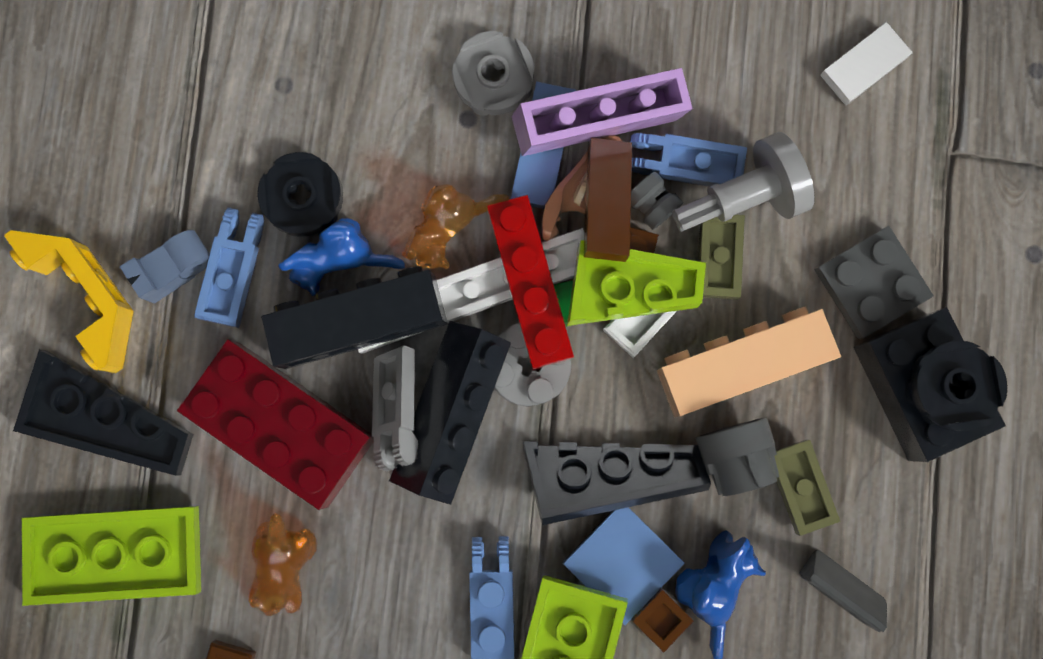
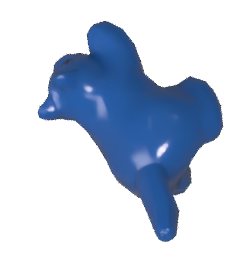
M341 218L320 234L318 243L306 244L278 265L282 271L291 270L289 273L290 281L302 289L308 290L311 296H315L320 291L319 283L326 273L354 269L360 266L405 268L404 261L393 255L374 254L369 241L361 233L360 224L350 218Z
M727 530L721 532L711 543L706 567L703 569L692 570L688 568L678 576L675 586L676 597L679 603L688 606L698 618L710 625L709 646L714 659L723 658L726 622L735 610L739 589L743 581L751 575H766V571L759 565L758 558L750 541L742 537L733 542V535Z

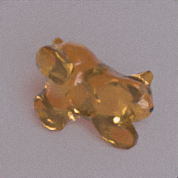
M446 184L433 187L428 191L421 207L424 222L414 227L404 247L402 256L408 260L415 258L416 265L421 266L422 269L438 267L449 269L450 264L445 257L448 241L466 227L474 217L486 213L488 205L510 200L509 196L506 194H493L476 202L468 195L457 192L452 185Z
M278 513L272 514L269 522L266 521L257 528L251 549L253 560L256 564V571L248 601L251 607L258 608L266 616L276 615L283 608L288 613H295L300 609L302 603L299 581L300 570L317 551V541L314 533L306 528L300 531L286 530L284 520Z

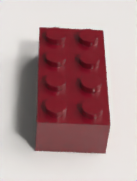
M227 339L177 409V412L317 510L330 506L374 442L372 434L244 345Z

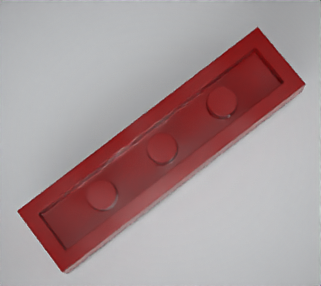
M528 195L488 205L487 210L532 369L573 359L574 354Z

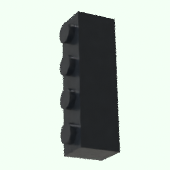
M415 266L397 272L398 278L382 282L381 278H371L358 282L356 284L357 289L349 292L340 293L339 289L327 290L316 294V301L300 305L299 301H288L275 305L273 313L261 316L273 366L289 369L448 325L436 276L429 269L423 271L421 266Z
M449 321L415 411L414 430L412 432L418 440L417 459L407 466L396 465L397 468H394L389 482L419 496L449 505L452 504L511 342L481 328Z

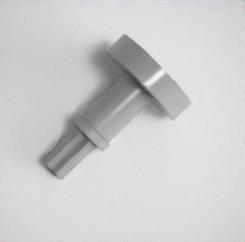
M782 132L774 133L756 141L753 148L755 170L720 185L714 184L708 187V196L672 211L679 231H685L715 217L721 222L732 219L734 215L768 200L773 208L786 219H791L811 210L814 205L813 183L807 164L795 143Z

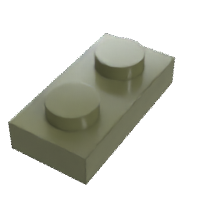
M736 214L732 219L721 222L715 217L700 224L698 261L706 263L703 298L733 300L741 298L745 215Z
M803 440L776 450L777 455L774 457L780 476L777 477V485L795 534L802 536L841 522L811 441Z

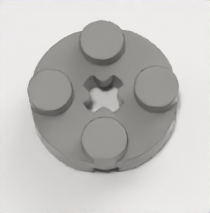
M486 31L476 34L464 42L453 64L454 86L460 99L478 115L509 113L518 108L520 103H523L531 95L534 80L532 56L521 41L516 38L513 40L510 37L503 36L502 32ZM494 65L496 70L503 68L505 73L500 76V80L497 82L485 80L483 76L487 74V66Z
M520 323L513 324L498 336L511 342L495 388L503 398L513 404L530 407L544 404L561 393L570 377L571 359L542 367L539 372L532 371L529 376H524L521 373L523 367L517 362L520 357L527 358L529 355Z

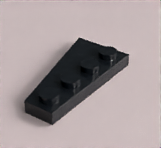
M41 349L38 351L13 429L14 432L175 476L182 475L194 435L54 354Z
M523 441V451L542 525L708 491L711 485L698 445L643 444L641 448L620 447V443H602V447L577 446V442H559V446L538 445V442Z

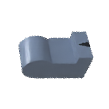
M187 230L174 235L162 246L142 258H132L119 267L138 297L155 304L207 267L210 254L194 230Z

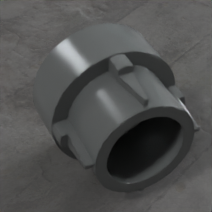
M767 417L736 424L695 437L703 464L706 467L707 474L712 475L718 495L730 496L740 494L778 481L777 477L780 476L774 457L777 455L774 446L776 444Z

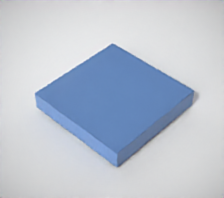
M627 507L613 510L563 561V564L586 587L627 598L628 604L623 619V624L626 625L684 565V562Z

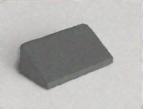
M815 550L799 572L800 577L866 626L879 633L880 631L884 632L887 628V603L885 598L823 552Z

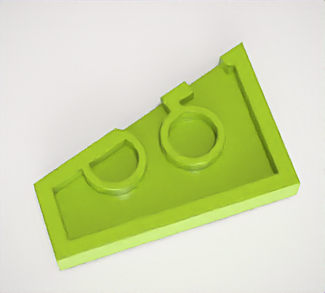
M581 240L577 249L567 326L698 308L703 300L706 263L630 249V256L626 262L585 258L584 241Z

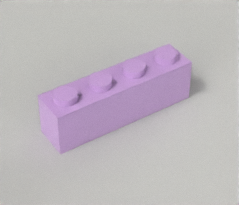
M679 68L520 103L512 115V120L521 155L526 156L587 142L591 138L600 139L674 122L691 111L692 105L683 70Z

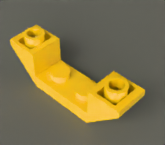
M13 230L4 234V237L13 248L9 251L12 259L22 269L26 271L30 269L48 275L61 266L65 274L76 284L80 283L88 293L84 297L87 305L101 318L75 336L83 347L80 350L81 356L94 370L99 369L100 371L117 373L122 370L133 310L89 248L70 238Z

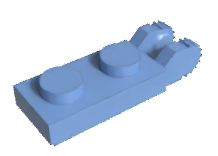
M635 133L631 135L630 143H632V147L648 151L662 150L660 161L632 158V173L649 176L651 173L657 172L662 179L709 187L714 184L720 185L744 173L746 147L671 134L658 136Z
M227 208L222 217L223 220L221 221L218 237L214 236L194 318L239 328L259 251L257 245L261 240L264 217L263 215L252 213L247 223L243 242H238L233 239L236 236L239 224V211Z
M499 536V541L497 542L499 570H483L484 543L482 542V537H472V570L469 572L471 659H515L513 569L509 570L508 536Z

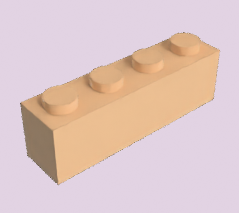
M805 306L783 314L784 323L769 328L767 321L743 329L745 337L730 342L726 335L704 343L706 352L691 357L689 351L684 350L664 358L667 366L658 369L657 373L674 417L683 416L840 358L841 354L823 309L809 314Z

